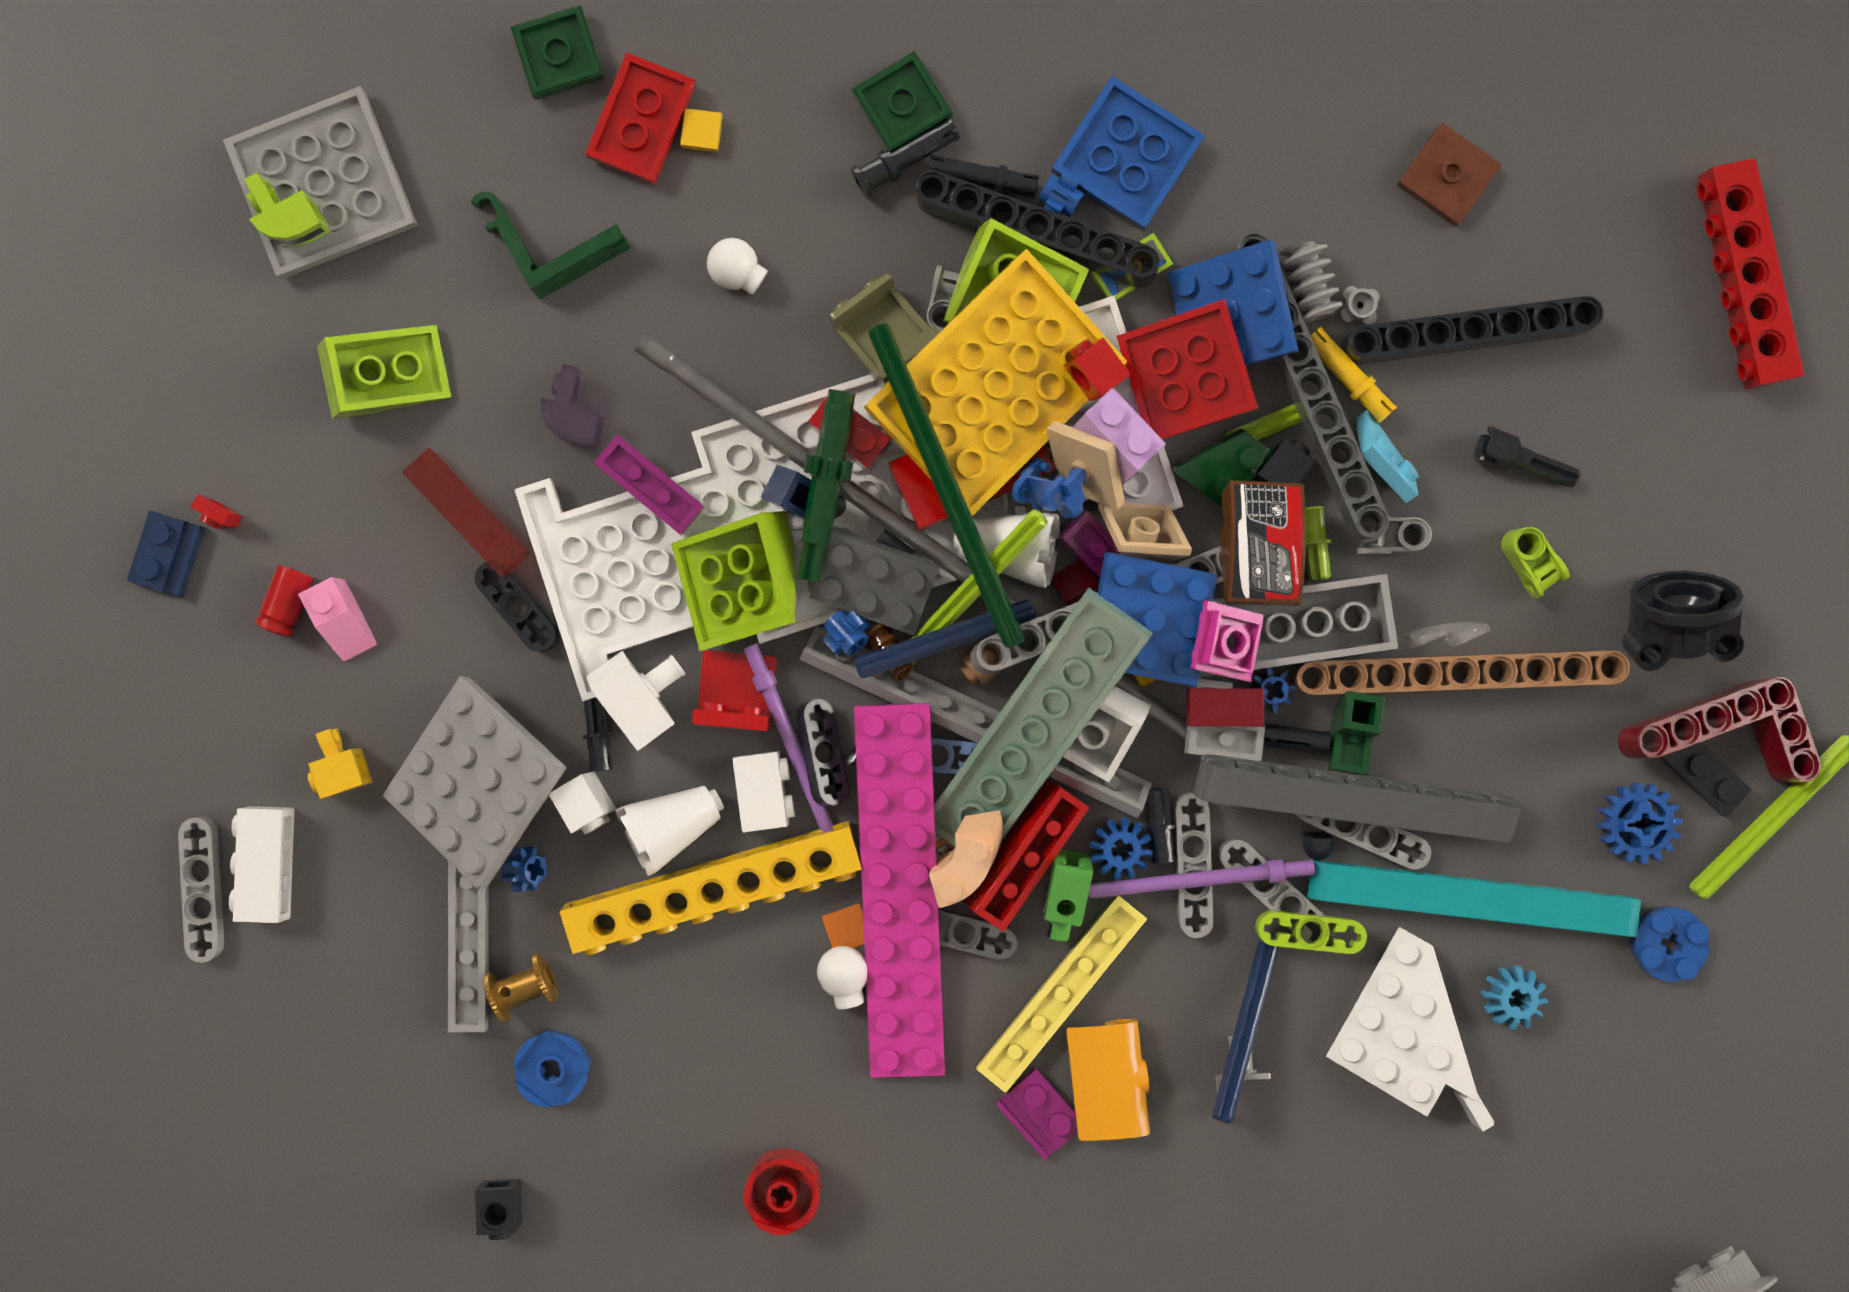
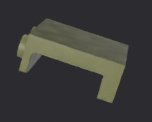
M889 273L884 274L880 278L870 280L863 287V290L852 299L841 301L829 316L835 334L881 388L889 381L868 335V331L872 327L881 323L889 324L906 364L940 332L934 324L929 327L896 289L894 280Z

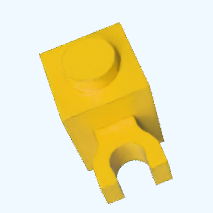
M338 728L316 733L319 746L325 758L308 763L311 771L308 773V781L314 793H318L320 799L330 798L373 783L362 748L344 751Z

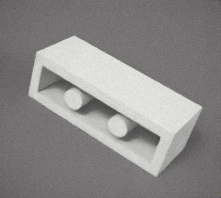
M254 806L238 808L237 815L234 816L232 821V834L236 837V852L232 854L230 861L231 873L235 874L234 889L229 896V909L233 912V922L279 923L288 920L291 915L294 808Z

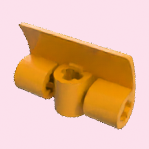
M1117 1019L1107 1021L1102 1026L1068 1027L1066 1033L1078 1138L1081 1141L1136 1138L1150 1134L1146 1093L1149 1092V1077L1146 1062L1142 1059L1138 1020Z

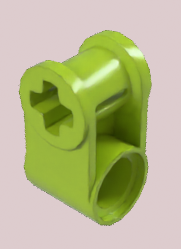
M1534 527L1516 528L1508 531L1503 536L1501 541L1503 554L1518 574L1524 588L1534 598L1539 599L1542 597L1544 590L1557 581L1564 582L1570 578V573L1565 563L1555 553L1539 529ZM1521 535L1526 536L1529 541V549L1525 554L1518 548V540Z

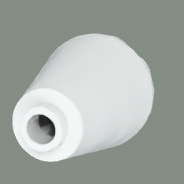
M1050 512L1041 513L1046 517L1047 525L1002 571L1003 574L1037 587L1047 588V585H1050L1058 551L1055 550V538L1059 539L1057 536L1060 534L1059 515ZM1028 514L973 519L989 555ZM954 535V548L959 549L960 557L966 559L958 539Z
M700 786L624 805L615 809V813L619 823L623 822L626 828L624 833L642 868H645L647 876H650L659 871L721 819L719 811L723 810L724 806L715 789L708 791L705 786Z

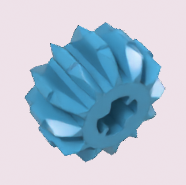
M1513 965L1510 972L1504 967L1498 968V980L1491 976L1486 977V981L1493 986L1491 990H1482L1481 996L1490 999L1483 1008L1487 1013H1494L1493 1022L1498 1025L1506 1023L1507 1028L1516 1030L1519 1022L1525 1028L1531 1027V1015L1538 1019L1543 1018L1542 1012L1537 1010L1538 1005L1544 1006L1549 1002L1547 998L1539 996L1546 989V986L1540 981L1535 982L1537 976L1535 972L1531 970L1523 972L1521 966ZM1513 991L1520 993L1519 997L1515 996L1518 999L1515 1004L1509 1002V998H1514L1511 995Z

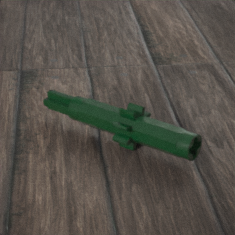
M834 389L828 390L816 455H806L804 472L810 473L812 478L803 523L802 541L804 543L797 577L799 579L812 582L820 581L826 545H829L830 534L833 529L841 480H851L854 462L846 461L845 457L854 413L853 407L856 396L854 393Z

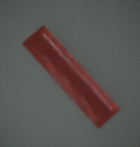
M430 447L402 471L411 483L502 579L530 555L528 550Z

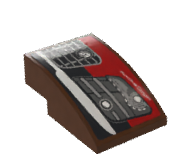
M1229 481L1221 493L1224 529L1220 533L1225 604L1299 606L1303 592L1306 548L1304 484Z

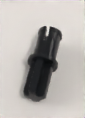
M597 697L591 698L584 702L587 735H583V739H587L589 771L613 770L610 736H613V732H608L606 709Z
M1165 788L1151 789L1148 793L1150 825L1146 826V830H1150L1153 851L1152 863L1175 862L1172 829L1176 828V824L1172 823L1170 792Z

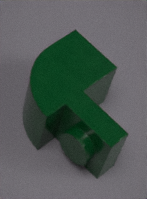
M1346 691L1340 696L1335 706L1330 726L1332 741L1329 771L1369 775L1372 740L1381 734L1385 697Z

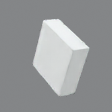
M1457 1090L1453 1091L1472 1124L1483 1132L1494 1126V1120L1479 1095L1476 1101Z

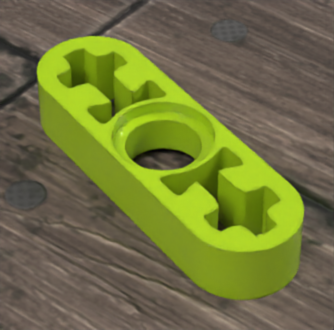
M1268 910L1263 912L1255 923L1257 936L1266 944L1277 947L1354 954L1361 951L1367 941L1365 928L1359 922L1350 918ZM1273 918H1276L1278 924L1292 927L1290 920L1296 919L1292 927L1294 940L1289 941L1291 934L1288 932H1276L1275 938H1271L1270 933L1264 930L1265 924H1271ZM1314 921L1320 926V937L1314 942H1305L1301 937V928L1305 923ZM1328 923H1333L1331 930L1334 932H1346L1347 926H1351V931L1357 933V938L1350 940L1349 946H1346L1344 940L1330 937L1331 944L1326 945L1330 935Z

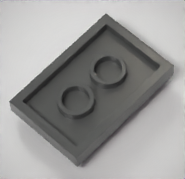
M833 526L829 545H826L820 581L813 583L809 598L847 612L854 610L861 617L915 636L940 564Z

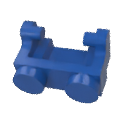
M1035 457L1020 473L1021 477L1014 484L1012 490L1013 499L1022 504L1029 502L1036 510L1045 509L1052 512L1058 510L1065 518L1078 516L1083 511L1082 503L1086 500L1082 490V484L1087 478L1085 469L1079 467L1071 469L1067 478L1059 475L1054 481L1041 478L1040 475L1042 471L1049 472L1051 464L1045 462L1043 458Z

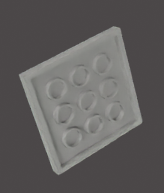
M361 86L223 139L253 217L258 213L247 199L246 194L251 191L244 179L258 172L271 183L280 201L301 190L304 191L315 201L331 230L330 233L314 242L299 247L283 246L259 232L274 273L280 280L418 226L367 94Z
M460 676L382 796L474 887L485 889L567 767L470 677Z

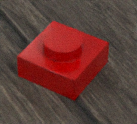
M197 494L190 506L201 513L200 521L218 530L221 529L222 525L236 528L243 515L218 501Z

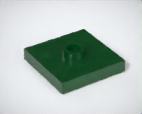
M581 4L510 27L534 100L605 78Z
M915 51L852 88L854 97L889 152L943 123L946 119L953 117L951 109Z

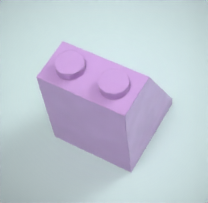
M1114 388L1109 390L1073 426L1075 429L1115 443L1122 486L1166 445Z

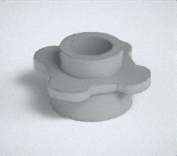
M1355 286L1347 287L1343 292L1345 306L1340 312L1342 320L1347 323L1356 320L1362 321L1365 325L1373 324L1377 320L1375 311L1380 299L1379 293L1375 289H1357ZM1361 302L1363 304V308H1357V303Z

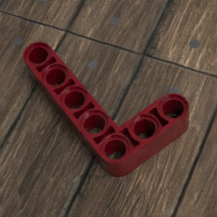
M1784 677L1751 680L1630 725L1623 729L1618 737L1619 750L1626 758H1659L1752 723L1766 767L1774 780L1778 782L1812 781L1818 776L1821 767L1820 759L1795 687L1791 681ZM1674 725L1676 726L1677 730L1676 735L1674 733ZM1642 736L1645 739V747L1642 745Z

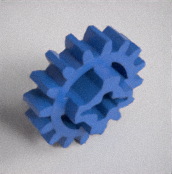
M1631 782L1630 790L1626 786L1616 787L1618 797L1606 795L1605 799L1610 804L1609 807L1598 808V812L1604 815L1605 819L1604 821L1597 822L1596 827L1606 830V833L1599 838L1600 841L1613 843L1608 852L1614 855L1622 853L1621 860L1632 862L1636 859L1637 863L1647 864L1648 856L1653 860H1662L1660 850L1672 852L1674 848L1669 843L1670 839L1681 838V834L1674 831V825L1683 823V819L1673 817V812L1679 808L1678 804H1667L1666 802L1670 794L1663 791L1657 793L1656 785L1646 784L1643 788L1642 783ZM1651 803L1657 808L1659 814L1652 810ZM1641 818L1650 820L1649 823H1643V825H1639L1637 828L1628 826L1629 823L1640 821ZM1619 832L1627 836V843L1623 841Z

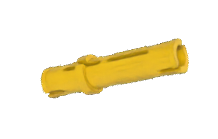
M1319 327L1311 335L1324 365L1352 393L1350 397L1353 401L1358 399L1376 418L1378 423L1382 422L1397 408L1374 384L1376 382L1375 378L1372 375L1368 377L1330 338L1322 327Z

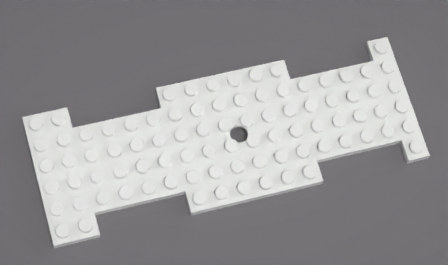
M1115 296L1080 306L1079 308L1122 355L1116 336L1126 333ZM871 375L755 411L816 455L819 434L810 427L808 420L827 398L829 389L856 394L854 410L885 433L881 425L863 407L882 389ZM1127 377L1114 389L1140 416L1129 377ZM1101 398L1093 401L1088 400L1065 425L1073 427ZM730 419L691 432L702 468L671 477L674 482L705 506L704 510L682 536L629 492L563 512L551 478L514 489L582 701L596 697L589 686L586 676L610 660V654L693 628L671 543L758 513L783 511L760 498L777 464L795 470L809 479L812 478V475L805 473L804 469L737 421ZM885 433L891 438L892 445L869 473L854 462L851 480L905 518L900 506L902 495L888 468V462L907 453L890 435ZM1048 440L1044 445L1053 461V456L1050 453L1051 446ZM1164 447L1122 486L1125 503L1169 505L1172 511L1183 507ZM847 456L845 457L846 461L853 462ZM1056 471L1043 479L1054 481L1057 477ZM1012 492L1007 493L1009 500L1007 514H1015L1013 506H1025L1027 513L1033 510L1031 503H1018L1013 500ZM1000 497L985 503L982 509L988 514H996L1002 509V499ZM847 500L845 512L840 517L835 518L833 524L834 527L876 541L884 529H886ZM1045 509L1043 511V513L1051 512ZM787 512L786 515L795 545V623L757 634L759 644L825 624L834 613L841 610L809 598L814 582L797 578L804 543L802 541L804 520ZM950 522L939 523L923 530L924 533L968 563L966 559L960 557L959 549L954 548L955 533ZM914 549L915 552L913 555L931 561L926 556L921 554L919 551ZM939 566L931 589L957 581L958 579Z

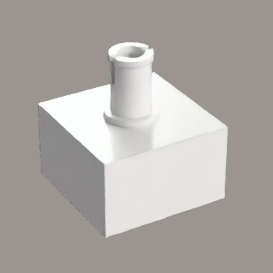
M621 651L586 676V679L594 695L636 750L639 751L675 724L667 709L659 700L660 695L658 693L686 673L676 659L670 655L668 659L646 675L643 672L640 674L625 653Z

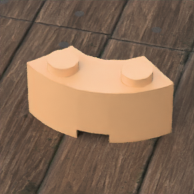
M1001 810L965 816L955 833L956 847L952 851L939 855L936 866L929 873L939 908L965 899L984 881L1001 846L1003 836Z

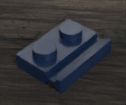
M149 510L127 581L176 597H184L206 527Z

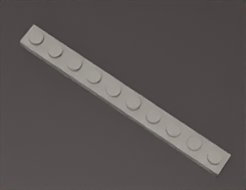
M816 626L800 657V660L893 704L930 703L931 722L976 743H979L1000 713V711L915 671H912L910 675L900 681H894L889 671L861 678L855 666V659L871 653V651L862 648L852 656H847L844 652L838 656L822 641L828 633L819 626ZM1064 757L1061 758L1048 776L1135 818H1138L1143 811L1152 785L1151 782L1119 767L1111 781L1107 782Z

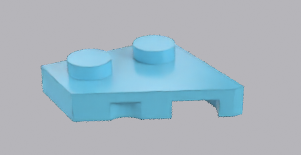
M1368 410L1357 416L1356 424L1359 447L1363 458L1405 503L1418 496L1416 479L1419 476L1414 466L1408 460L1403 459Z

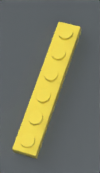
M1115 896L976 1066L977 1070L1006 1093L1145 923L1147 918L1122 897Z

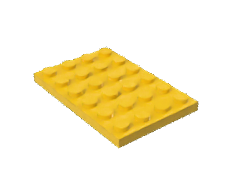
M1027 249L1022 251L906 364L972 516L1049 440L1047 428L1053 422L1057 421L1065 424L1088 401V398L1063 366L1073 357L1070 350L1087 338L1090 342L1104 337L1123 364L1127 362ZM888 382L863 407L931 479L891 385Z

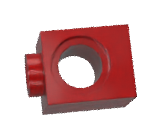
M1104 337L1090 342L1088 338L1080 342L1070 350L1073 357L1063 365L1089 401L1102 398L1109 390L1116 387L1130 375Z

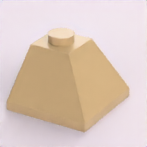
M1099 503V511L1121 554L1166 564L1190 556L1192 548L1169 505L1124 503L1118 510Z

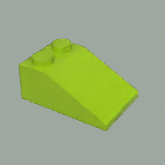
M437 325L325 337L317 346L332 419L369 415L451 398Z

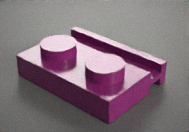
M1036 1066L1012 1086L1002 1098L995 1102L996 1106L1045 1161L1056 1149L1061 1148L1077 1133L1075 1110Z

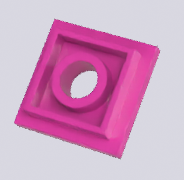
M1204 601L1199 617L1200 622L1190 668L1251 682L1264 615L1211 601ZM1232 633L1235 642L1233 648L1229 651L1227 648V638Z

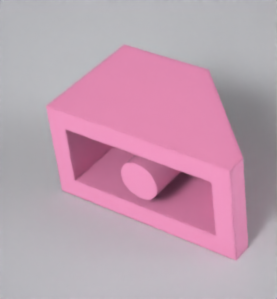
M330 577L298 594L314 627L343 662L378 645L345 579Z

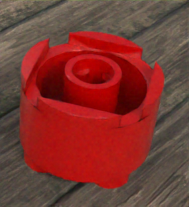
M780 1148L765 1152L753 1165L743 1195L745 1208L755 1225L769 1234L782 1236L794 1233L812 1221L817 1212L822 1191V1180L818 1166L807 1155L795 1149ZM780 1186L788 1187L786 1197L778 1195Z

